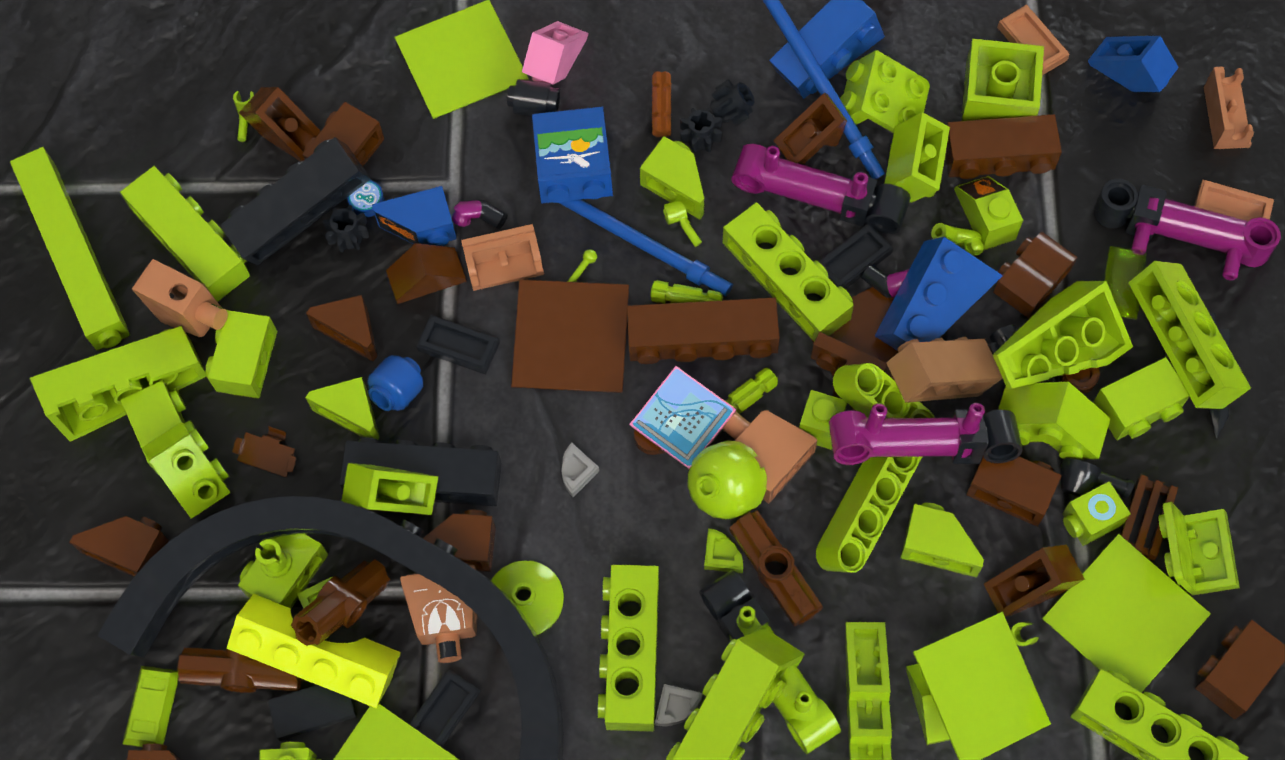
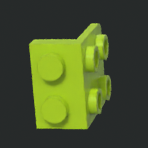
M878 50L859 60H855L848 67L846 72L847 82L844 94L840 100L856 125L870 119L894 133L896 125L922 112L924 113L930 88L927 79Z
M1172 502L1163 503L1164 514L1159 515L1158 519L1162 537L1168 538L1170 552L1164 555L1169 577L1174 576L1177 584L1181 585L1192 596L1240 588L1227 512L1224 509L1184 516Z

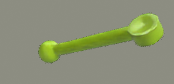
M589 249L584 252L583 261L567 282H576L586 267L596 261L597 254L594 250Z

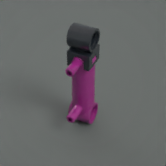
M746 144L743 146L731 177L732 183L739 189L754 194L767 191L841 214V221L864 227L865 222L867 224L870 223L881 233L895 234L901 230L911 200L910 194L903 188L891 184L877 186L878 180L869 178L864 172L853 173L852 178L849 179L779 158L780 150L776 146H769L768 148L757 144Z
M1113 179L1104 184L1094 206L1095 219L1107 228H1119L1128 221L1125 233L1134 235L1131 251L1136 255L1146 253L1148 241L1154 233L1227 253L1222 276L1230 281L1237 279L1240 263L1248 267H1258L1266 263L1281 239V232L1278 226L1269 219L1258 217L1246 221L1165 199L1167 191L1146 185H1141L1137 192L1136 188L1124 179Z
M878 403L873 405L868 418L862 412L851 410L840 412L829 420L834 459L836 462L845 465L859 464L865 462L870 457L951 456L953 464H979L983 456L986 461L991 463H1006L1018 458L1023 450L1014 413L1001 409L985 413L984 406L979 403L971 404L969 410H955L952 418H886V406Z

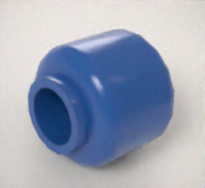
M391 355L385 358L369 375L367 380L368 395L373 403L386 411L405 409L421 392L424 385L419 365L409 357L403 358Z

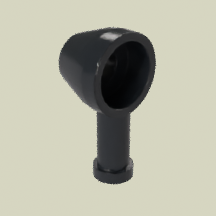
M1064 458L1060 470V475H1062L1061 490L1067 494L1080 497L1090 492L1094 485L1101 486L1109 481L1121 497L1128 498L1133 490L1134 481L1127 478L1125 480L1102 472L1099 467L1078 459Z

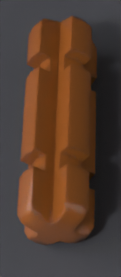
M656 71L652 75V134L655 137H668L671 134V74L667 71Z

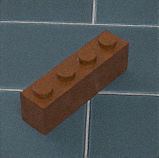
M776 298L627 306L630 361H638L641 364H654L662 359L691 362L698 357L728 360L733 358L734 355H750L753 358H765L772 353H778L780 338Z

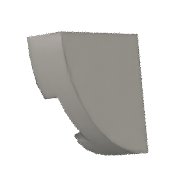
M573 443L566 449L561 467L563 483L569 494L574 497L599 472V467Z
M664 684L655 725L672 726L685 721L694 709L699 707L703 693Z

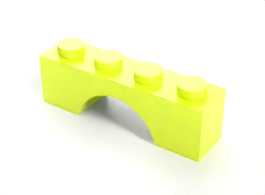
M256 594L251 596L237 614L227 649L374 708H377L389 687L401 654L397 650L366 638L350 643H335L324 640L319 645L310 644L306 646L296 639V633L291 626L293 621L291 608Z

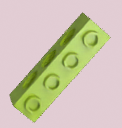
M756 202L723 227V244L773 298H776V302L814 342L819 332L830 336L851 320L854 305L850 294L843 287H836L828 278L829 276L824 266L816 260L812 261L804 253V247L794 235L788 236L780 227V222L775 214L770 210L765 211ZM767 242L772 244L774 247L771 249H762L758 246V244ZM784 268H793L798 273L795 275H787L783 273L781 270ZM815 293L823 299L811 301L806 298V295Z
M1154 261L1128 282L1196 408L1223 409L1251 389L1182 264Z
M611 565V577H603V601H610L609 615H602L601 639H608V654H600L599 678L607 680L606 694L598 695V718H605L606 730L654 731L659 566ZM633 601L638 603L641 609L634 616H625L619 611L621 605L625 602ZM624 640L636 641L640 648L635 654L626 656L618 651L619 644ZM626 678L635 680L639 685L638 689L631 695L620 694L616 690V686L621 680Z
M1100 669L1093 676L1070 716L1075 721L1139 760H1191L1188 754L1189 747L1198 748L1203 753L1204 760H1248L1249 758L1240 753L1238 745L1222 736L1215 738L1202 730L1203 726L1199 721L1186 714L1177 715L1165 707L1166 703L1161 698L1149 692H1139L1129 686L1130 682L1126 677L1113 670L1106 672ZM1115 703L1127 705L1131 710L1132 719H1121L1115 712ZM1152 725H1159L1166 730L1168 734L1167 743L1159 742L1153 737L1151 732Z

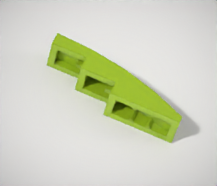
M846 622L845 649L849 760H892V730L889 704L891 691L885 622Z

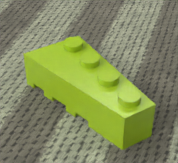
M179 326L30 377V381L46 417L71 442L126 416L127 414L121 399L163 380L170 391L180 390L205 378L206 371L190 338L183 327Z
M766 628L737 640L733 639L722 654L721 659L725 663L719 674L715 673L703 689V695L706 698L700 709H694L685 722L684 729L687 730L683 741L681 743L677 742L673 746L666 760H740L745 753V749L739 745L742 741L745 743L749 742L755 733L758 732L765 720L764 715L760 711L762 708L766 709L775 697L779 698L787 683L781 680V677L788 667L792 665L798 667L805 654Z

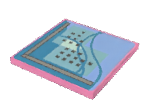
M675 366L629 425L690 469L693 459L712 443L736 412V409Z

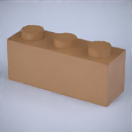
M961 337L955 340L944 341L943 338H937L930 342H919L918 339H913L899 346L897 349L899 353L886 362L905 403L978 397L1003 379L985 339Z

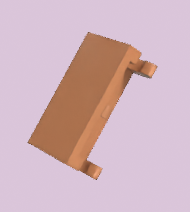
M1214 67L1204 85L1214 149L1250 148L1252 145L1251 139L1254 131L1253 126L1248 124L1241 87L1244 75L1241 68H1238L1233 76L1225 77L1224 67Z
M533 224L461 240L473 291L519 281V279L523 280L544 275Z

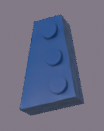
M830 0L799 31L828 80L885 37L876 13L862 0ZM787 42L769 61L775 71L804 99L818 90Z
M946 237L924 241L875 337L895 350L905 342L913 339H918L919 342H930L940 338L1003 275Z

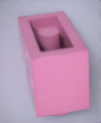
M559 21L532 32L522 72L532 76L533 81L551 83L552 85L565 79L585 44L589 33Z

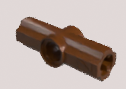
M758 510L752 513L749 512L739 518L729 528V531L757 571L760 583L769 589L794 627L810 620L823 609L822 604L795 566L792 554L782 547ZM778 561L785 566L786 571L781 575H773L766 570L765 566L769 562Z
M375 559L371 562L363 561L342 579L338 576L332 577L322 587L316 599L294 616L291 626L296 633V639L306 646L310 644L319 645L342 625L346 628L351 627L363 614L368 603L387 588L390 578L387 576L385 566Z
M184 647L179 655L177 667L178 681L182 684L221 686L224 690L240 693H253L257 689L300 691L301 684H303L302 678L227 648L226 650Z

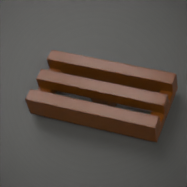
M1141 474L1137 480L1128 508L1131 515L1123 524L1120 535L1125 540H1129L1144 490L1151 491L1135 544L1129 543L1146 558L1154 561L1158 556L1163 540L1159 519L1149 549L1143 546L1159 495L1165 496L1163 503L1172 502L1174 504L1178 487L1173 485L1170 487L1164 486L1163 482L1155 480V482L1150 481L1147 476ZM1163 505L1160 511V515L1164 514Z

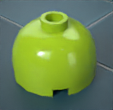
M727 440L708 446L693 459L688 472L687 487L691 499L700 510L713 518L733 519L748 514L761 504L767 489V474L764 467L760 468L758 461L755 459L758 455L752 448L742 442Z

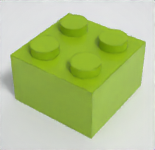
M972 39L966 60L961 121L1037 116L1041 100L1044 46Z

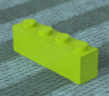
M153 166L121 190L120 194L134 214L196 281L203 284L218 302L250 277L244 265L247 261L243 260L233 244L229 247L223 239L226 235L215 221L211 220L207 223L201 217L204 212L191 196L185 199L179 193L182 191V188L170 173L163 176Z

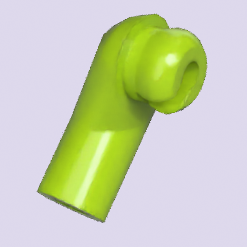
M943 223L936 224L932 229L931 235L933 239L946 237L973 256L980 255L984 250V245L981 241L982 236L978 231L953 227Z

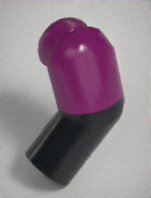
M484 200L460 201L454 206L455 212L452 214L451 219L458 226L466 227L470 225L471 218H479L496 229H501L508 215Z
M871 264L864 271L861 279L884 297L893 298L896 296L909 270L886 275Z

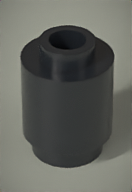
M518 79L515 86L510 85L507 105L513 107V114L532 117V114L557 112L559 109L560 88L552 87L551 83Z

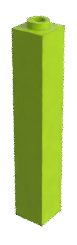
M44 147L11 160V166L85 337L96 351L116 346L122 339L130 336V332L55 163Z

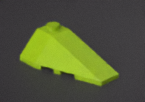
M1076 281L1052 297L993 354V357L1007 389H1013L1046 381L1049 378L1064 374L1079 373L1080 370L1107 366L1133 348V345L1107 281Z

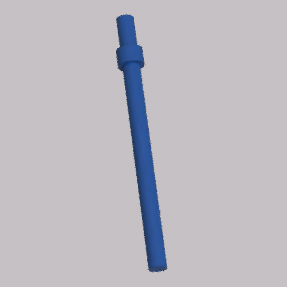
M763 0L820 95L827 93L846 118L847 123L843 133L851 144L848 148L855 159L859 157L873 179H878L886 174L871 151L874 147L867 135L863 137L780 0Z
M582 199L559 203L686 274V279L696 285L704 284L715 291L721 292L725 297L730 293L733 284L711 272L710 267L699 260L693 262Z

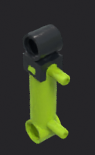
M731 570L699 591L705 606L713 618L720 624V629L729 642L764 628L774 633L769 626L770 620L756 599L752 598L747 586L734 570ZM792 665L788 667L781 677V680L787 683L779 698L775 697L773 703L785 719L786 726L798 746L804 753L808 754L841 733V728L831 710L822 699L816 696L797 666Z

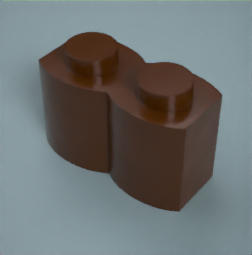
M1040 232L1034 239L1027 237L1016 252V255L1019 257L1012 264L1006 261L1001 266L998 272L1003 276L997 281L993 292L1027 318H1030L1040 308L1048 296L1064 280L1078 258L1044 232Z

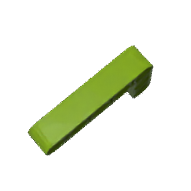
M873 363L844 365L838 368L834 374L833 386L835 392L856 411L864 413L867 418L873 405L878 403L886 406V418H935L932 412L922 403H905L896 382ZM870 457L862 463L818 543L816 559L822 569L834 572L856 573L863 568L922 457Z

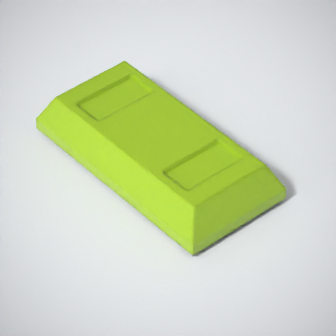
M141 666L123 745L142 747L143 744L164 745L178 685L177 670Z

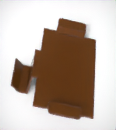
M268 426V434L262 435V437L245 432L244 439L236 438L232 452L239 454L237 461L286 478L288 472H293L297 459L293 456L295 449L279 444L280 441H285V431Z

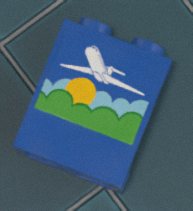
M603 107L532 114L541 204L613 196Z

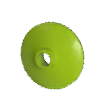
M517 561L503 567L491 580L520 609L537 635L547 631L559 618L564 604L563 588L556 574L547 566L534 561ZM522 589H527L531 592L530 598L526 601L517 599V593Z

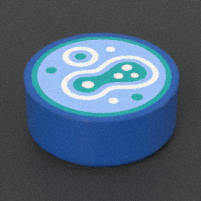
M369 180L348 196L347 200L349 205H352L356 215L364 213L366 217H371L375 215L372 204L383 202L385 198L379 184Z

